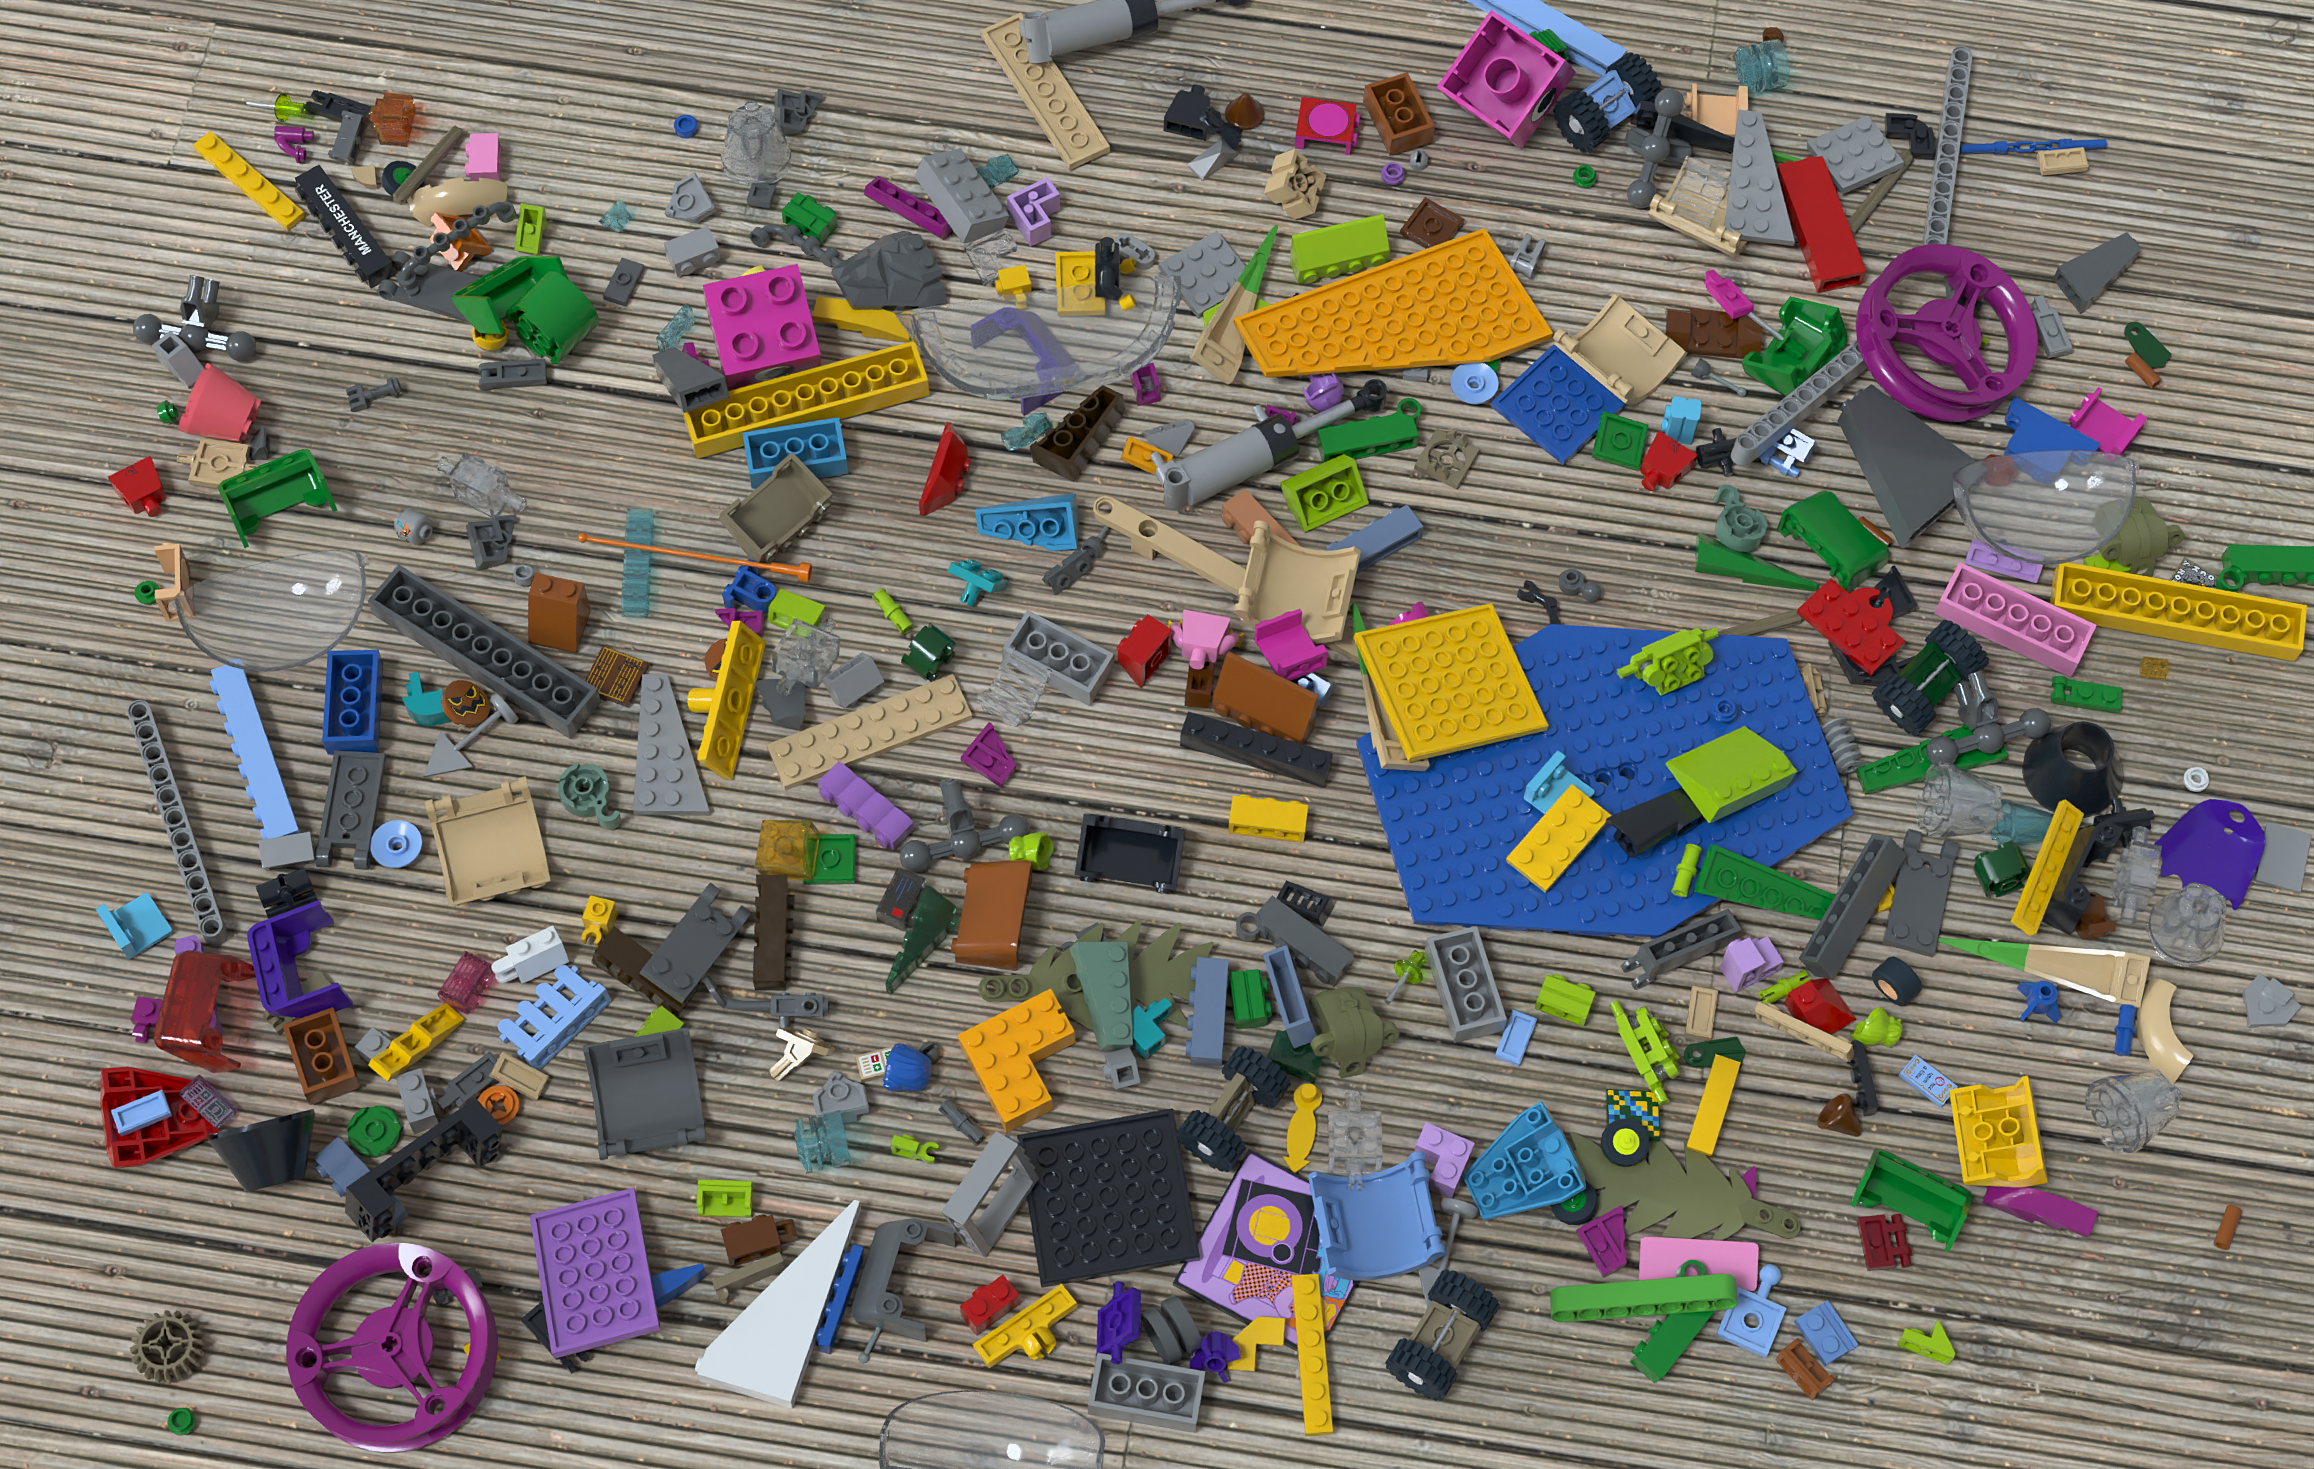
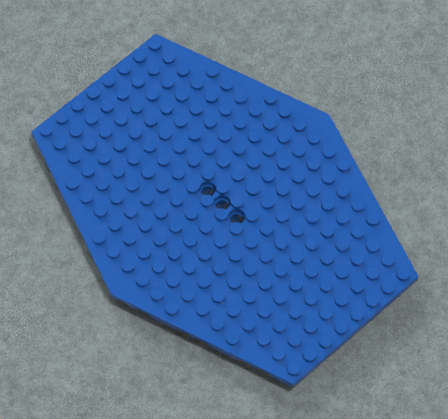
M1551 624L1513 646L1514 652L1549 725L1547 731L1428 758L1430 766L1425 771L1382 769L1377 750L1373 749L1371 732L1357 739L1356 746L1413 923L1445 926L1446 924L1462 925V927L1466 928L1482 926L1487 927V929L1527 931L1531 929L1544 930L1546 933L1563 931L1569 932V934L1609 936L1611 934L1625 935L1627 938L1643 936L1656 939L1664 936L1673 928L1681 926L1689 918L1700 914L1722 900L1693 892L1710 844L1717 845L1764 866L1773 868L1794 855L1802 847L1810 845L1818 837L1829 833L1851 819L1853 816L1851 806L1788 640L1786 638L1718 634L1719 637L1706 642L1713 650V659L1704 665L1705 677L1660 696L1655 686H1650L1643 679L1638 680L1634 674L1620 679L1617 669L1629 665L1631 657L1642 652V647L1677 632ZM1721 698L1732 700L1737 707L1736 717L1728 723L1717 721L1711 713L1715 701ZM1725 709L1720 710L1721 713L1728 714ZM1743 726L1781 750L1797 770L1787 788L1710 824L1707 820H1704L1678 837L1673 834L1636 858L1628 856L1614 840L1613 836L1617 828L1607 823L1546 893L1506 862L1508 855L1545 815L1523 798L1528 783L1557 750L1566 756L1563 765L1565 769L1594 790V795L1590 799L1612 816L1682 787L1666 766V762ZM1600 782H1604L1607 786H1603ZM1686 844H1694L1702 849L1696 865L1697 873L1695 877H1692L1687 897H1680L1671 892L1678 873L1676 868L1682 861Z

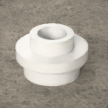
M2194 767L2185 772L2183 782L2189 790L2200 792L2208 786L2209 777L2204 769ZM2192 778H2196L2199 783L2194 782Z

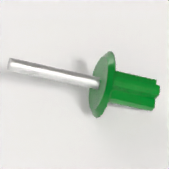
M1749 313L1748 316L1779 339L1774 346V352L1782 347L1797 360L1803 356L1807 348L1790 336L1793 328L1786 330L1781 335L1754 313Z

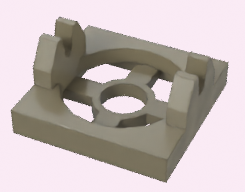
M1436 428L1415 463L1414 469L1458 489L1479 454L1480 449L1469 444L1468 438L1464 433L1458 436L1456 429L1446 433ZM1448 443L1451 445L1448 451L1438 452L1433 449L1439 444ZM1458 448L1462 450L1465 456V463L1456 460L1455 453ZM1448 455L1452 457L1454 462L1451 465H1443L1440 462V458ZM1429 456L1436 459L1437 462L1433 461L1430 463ZM1455 468L1459 471L1449 473L1448 470Z

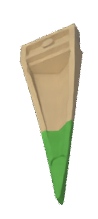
M1278 225L1272 227L1197 339L1198 342L1190 356L1193 361L1227 385L1233 382L1242 363L1245 343L1235 328L1233 321L1235 317L1254 310Z
M1353 602L1350 609L1355 634L1366 631L1358 607ZM1357 647L1373 749L1377 750L1381 768L1425 771L1430 766L1428 758L1413 762L1407 761Z
M1940 937L1937 940L1938 942L2108 1001L2129 1004L2139 1008L2151 958L2117 950Z

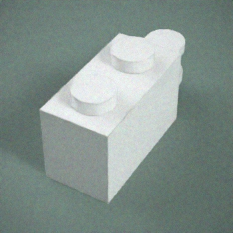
M552 925L505 947L508 955L495 961L492 964V970L499 983H506L519 977L523 984L568 963L569 959Z

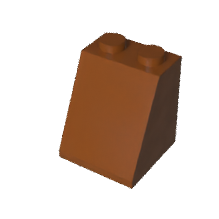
M535 573L528 594L529 644L577 654L591 612L584 583Z

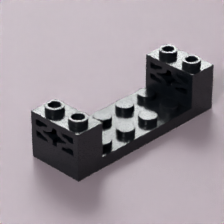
M474 1098L347 1186L345 1213L371 1242H374L379 1237H386L394 1227L395 1201L390 1196L396 1188L402 1184L407 1185L412 1182L419 1172L432 1168L439 1158L452 1154L458 1148V1145L478 1167L486 1162L491 1163L500 1154L503 1127Z

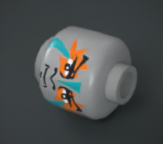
M413 509L399 513L395 519L394 528L397 536L414 545L428 540L432 534L430 518Z

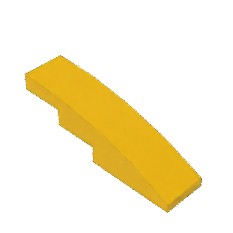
M817 296L812 315L813 321L835 323L838 329L861 331L863 337L909 342L914 324L913 319L887 310L852 309L847 300Z
M444 1003L413 1022L407 1032L392 1040L389 1048L371 1058L369 1066L388 1082L429 1053L458 1028L465 1019L447 1003Z
M1715 1055L1686 1145L1687 1149L1710 1157L1712 1156L1741 1062Z

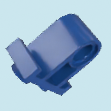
M741 565L736 572V578L732 584H728L722 593L725 608H736L735 601L755 611H763L764 614H768L769 606L776 596L774 585L759 577L758 567ZM761 596H769L766 599H760Z

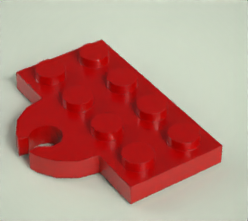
M1830 578L1797 610L1799 616L1870 676L1878 671L1906 642L1888 626L1893 613L1889 598L1884 599L1880 608H1874L1869 604V601L1878 598L1880 591L1877 589L1859 588L1849 594Z

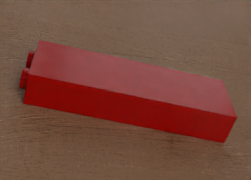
M1823 156L1807 157L1803 160L1786 161L1778 164L1777 174L1787 213L1817 293L1861 285L1866 269Z

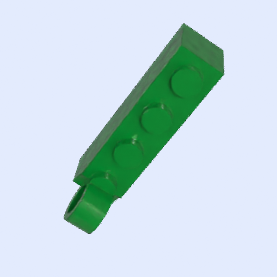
M1405 398L1398 403L1397 412L1392 415L1383 417L1373 416L1368 420L1349 421L1343 425H1328L1318 429L1316 443L1322 463L1342 454L1357 460L1417 448L1419 435L1415 424L1419 421L1421 415L1420 403L1413 398ZM1409 408L1416 413L1409 416L1405 415L1402 410Z
M2228 545L2222 555L2223 570L2215 581L2216 589L2236 593L2245 583H2259L2261 585L2270 583H2283L2284 585L2307 584L2314 586V546ZM2223 578L2232 579L2236 586L2228 585Z
M1697 1260L1686 1261L1676 1271V1278L1685 1277L1684 1271L1686 1267L1694 1268L1698 1276L1706 1275L1704 1265ZM1715 1311L1666 1314L1661 1322L1656 1320L1647 1332L1651 1335L1645 1342L1641 1340L1632 1350L1634 1356L1629 1362L1653 1383H1656L1665 1376Z

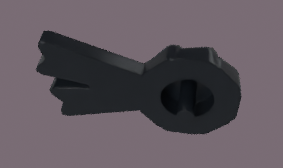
M1212 106L1202 109L1200 121L1203 128L1211 135L1219 134L1233 150L1239 147L1240 138H1242L1240 134L1241 128L1224 122L1220 112L1216 111Z

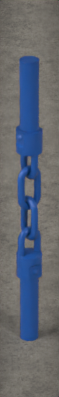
M2059 139L2047 142L2018 141L2015 143L1994 141V143L1960 144L1959 153L1993 152L1994 154H2006L2010 151L2033 152L2037 150L2050 151L2084 147V149L2106 148L2107 141L2106 139ZM2052 143H2058V148H2051ZM2030 144V146H2029L2030 149H2019V148H2020V145ZM2036 145H2045V147H2036Z

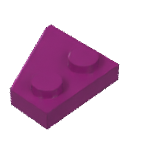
M988 722L960 757L962 763L1000 788L1003 787L1016 770L1015 762L1011 755H1008L1004 743L999 739L991 722Z
M1621 1205L1576 1230L1577 1235L1603 1278L1627 1265L1623 1208Z

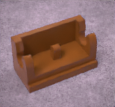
M1796 1338L1779 1352L1775 1360L1813 1401L1834 1383L1835 1378L1832 1374L1829 1376L1804 1349L1801 1345L1802 1341Z

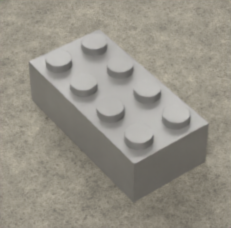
M961 148L922 157L915 178L963 244L1001 235L1009 214Z
M1028 610L1002 648L1003 663L1088 706L1091 705L1114 668V653Z
M1477 926L1428 937L1425 952L1454 1043L1504 1031L1507 1018Z
M1097 1354L1088 1402L1089 1415L1196 1433L1205 1371L1122 1357V1363L1120 1362V1364L1116 1365L1111 1363V1355Z

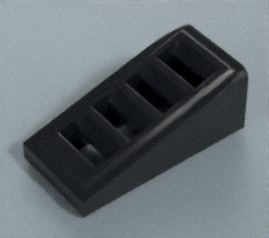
M1287 880L1276 897L1304 919L1322 927L1334 908L1330 897ZM1293 891L1295 892V894L1289 902L1287 901L1290 893ZM1303 896L1304 898L1302 899L1300 905H1297V902L1299 901L1300 897ZM1310 901H1313L1311 907L1307 909V906L1310 903Z

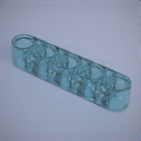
M627 508L625 542L652 546L653 508ZM628 547L624 549L621 598L622 617H648L652 551Z

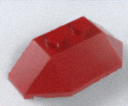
M946 421L919 501V511L922 516H926L955 501L957 493H962L965 480L962 478L964 472L968 473L971 466V459L968 458V448L951 422Z

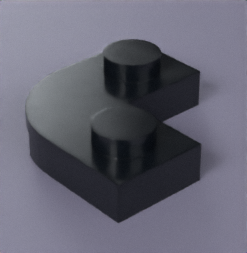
M1886 113L1884 118L1885 138H1909V154H1912L1913 158L1933 159L1935 149L1932 127H1928L1925 123L1918 120V116L1914 114Z

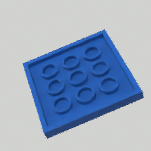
M1553 344L1492 401L1491 407L1564 465L1597 434L1600 415L1603 411L1617 415L1627 404Z

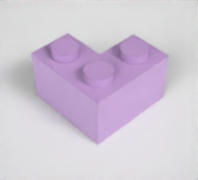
M1048 177L1007 196V212L1030 247L1051 237V221L1048 215L1060 210V194Z
M1768 936L1760 940L1758 938L1751 940L1748 937L1742 941L1740 939L1734 940L1727 946L1720 970L1734 992L1737 993L1779 972L1784 961Z
M1426 1122L1414 1152H1424L1426 1161L1436 1165L1429 1181V1190L1445 1197L1453 1198L1470 1160L1475 1143Z

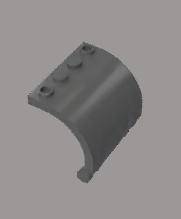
M689 1028L583 1046L595 1108L600 1160H606L608 1156L618 1155L623 1157L627 1156L628 1153L673 1145L685 1146L688 1145V1142L698 1141V1143L706 1142L702 1101Z

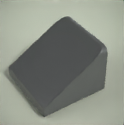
M261 426L251 440V460H268L270 437L265 426Z

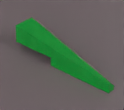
M1697 532L1695 572L1743 578L1742 583L1812 592L1817 590L1818 584L1815 581L1749 553L1732 550L1722 544L1721 541Z

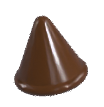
M1245 92L1227 105L1225 117L1229 124L1240 127L1241 130H1250L1262 122L1264 110L1257 100Z
M1847 1093L1834 1097L1826 1104L1818 1116L1817 1125L1822 1130L1827 1129L1859 1137L1862 1134L1852 1105V1098Z

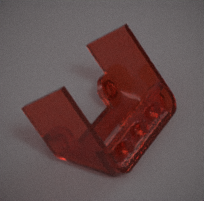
M193 950L176 954L154 1032L156 1046L211 1073L240 1068V1062L221 1054L223 1046L222 1036L216 1029L209 1027L220 981L239 982L256 978L253 965L232 955Z

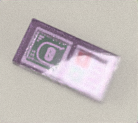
M200 1074L180 1090L179 1093L185 1101L217 1130L233 1117L238 1110Z

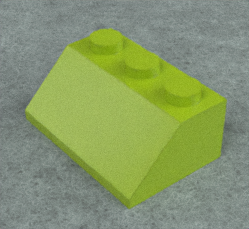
M1345 454L1279 482L1286 504L1303 532H1307L1369 504L1355 459Z

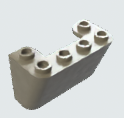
M791 452L774 467L771 477L744 500L741 501L738 498L722 511L719 520L751 560L758 563L771 564L775 560L774 556L780 551L782 553L786 552L793 545L792 540L797 536L803 537L811 529L810 525L815 520L820 522L829 513L827 510L831 506L830 501L833 494Z

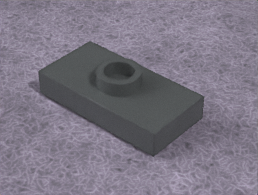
M621 258L603 294L604 300L626 307L644 271V264Z

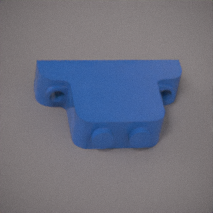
M2014 397L2004 417L2006 425L2015 430L2004 451V461L2011 468L2020 470L2029 475L2033 480L2043 484L2054 483L2067 462H2074L2080 466L2088 465L2101 444L2017 397Z

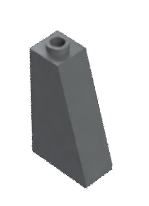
M2126 232L2058 266L2053 280L2076 310L2082 314L2135 263L2141 248L2138 242Z
M673 347L652 355L657 376L684 413L729 398L723 374L679 349Z

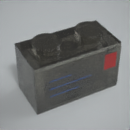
M897 867L876 909L877 921L905 932L908 925H913L917 918L918 911L916 909L919 903L923 904L927 898L929 889L926 888V879Z

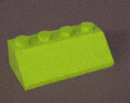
M1383 214L1292 235L1290 263L1297 283H1312L1318 279L1334 278L1339 274L1354 273L1365 268L1377 267L1388 263L1390 249Z

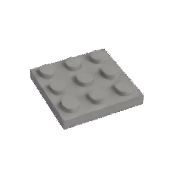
M1868 115L1807 141V149L1813 157L1823 156L1832 182L1842 194L1904 167L1902 158Z
M1218 231L1174 254L1158 265V269L1198 319L1203 317V312L1225 299L1246 267Z

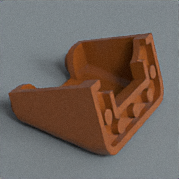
M1032 861L971 863L970 868H965L963 882L967 883L958 938H953L951 953H955L956 963L1017 971L1019 961L1017 955L1021 943L1020 937L1027 896H1029V889H1031L1033 879Z

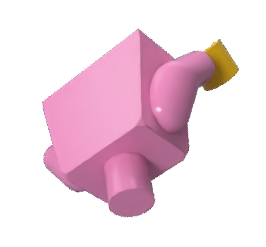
M1184 610L1183 619L1180 622L1168 620V627L1172 629V638L1175 645L1182 648L1181 655L1183 657L1190 658L1189 665L1194 669H1202L1205 661L1214 663L1219 655H1224L1232 647H1240L1242 645L1244 633L1237 634L1232 629L1229 632V617Z

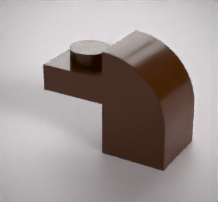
M2090 892L2089 903L2075 926L2082 940L2105 937L2107 932L2116 931L2115 921L2105 916L2104 896L2096 892Z

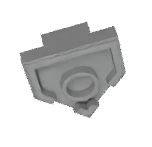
M694 172L675 183L671 201L667 205L664 214L669 218L698 223L717 210L699 177Z
M2259 973L2242 993L2243 1002L2246 1006L2248 1028L2259 1026L2284 1027L2301 1008V1005L2291 998L2294 993L2275 978L2269 981Z
M835 1070L830 1074L824 1086L818 1089L812 1096L818 1123L831 1120V1125L835 1126L858 1121L857 1115L870 1112L864 1085L843 1077V1074Z

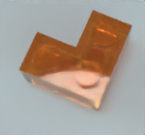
M384 93L383 99L376 98L375 107H371L370 121L374 123V134L378 136L380 145L408 147L416 110L412 95Z

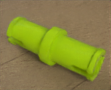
M885 588L875 592L872 599L883 610L884 617L892 621L901 635L909 633L914 624L903 613L902 606L894 602Z
M1686 844L1682 861L1676 868L1678 873L1671 890L1674 895L1687 897L1692 877H1695L1697 873L1696 865L1702 851L1701 847L1694 844Z
M1802 970L1787 979L1781 978L1777 980L1776 984L1758 992L1760 999L1770 995L1761 1002L1766 1005L1783 997L1786 998L1790 991L1811 980L1808 977L1800 981L1808 973Z

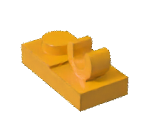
M1129 436L1120 460L1155 475L1157 467L1150 458L1151 454L1159 452L1165 463L1172 460L1173 454Z

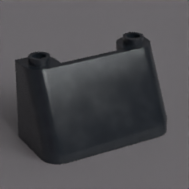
M1085 813L1083 814L1074 875L1080 876V881L1095 883V878H1105L1151 885L1156 887V892L1171 894V890H1177L1187 828Z
M2107 821L2078 828L2041 922L2068 935L2072 933L2090 900V892L2084 885L2076 882V878L2082 866L2088 868L2092 862L2098 860L2102 863L2106 862L2124 828Z

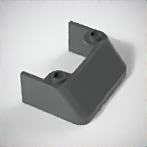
M915 1218L890 1221L879 1225L876 1229L851 1308L855 1322L874 1329L878 1327L881 1328V1331L927 1342L926 1325L901 1318L903 1312L902 1300L897 1295L886 1292L901 1243L916 1246L924 1240L956 1247L957 1239L953 1228Z

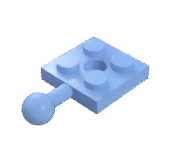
M1772 1264L1765 1265L1760 1270L1759 1276L1762 1282L1757 1294L1736 1286L1737 1306L1726 1310L1716 1333V1337L1764 1358L1769 1353L1786 1311V1307L1767 1299L1771 1286L1776 1285L1781 1279L1779 1268ZM1746 1316L1755 1317L1758 1321V1326L1756 1328L1747 1327L1744 1323V1318Z

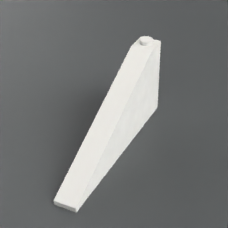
M854 1200L706 1348L704 1356H699L695 1367V1372H698L697 1375L700 1382L793 1409L816 1342L818 1330L822 1325L827 1304L831 1299L835 1281L839 1276L844 1255L849 1247L861 1212L860 1201Z

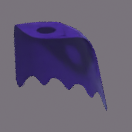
M2209 799L2197 804L2181 817L2148 850L2147 856L2157 855L2162 858L2161 876L2178 875L2182 881L2184 894L2195 891L2205 892L2209 907L2228 899L2231 901L2232 909L2235 911L2240 906L2262 857L2265 847V835L2254 816L2242 804L2226 800ZM2230 811H2240L2244 815V821H2234L2230 817ZM2227 827L2231 829L2233 832L2231 834H2227L2224 832V828Z

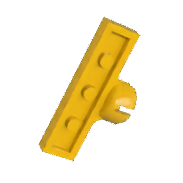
M1060 1284L975 1342L973 1347L988 1368H991L1018 1349L1024 1350L1030 1359L1040 1360L1044 1358L1040 1352L1042 1348L1047 1354H1050L1056 1346L1055 1336L1049 1328L1077 1309V1302L1065 1287Z

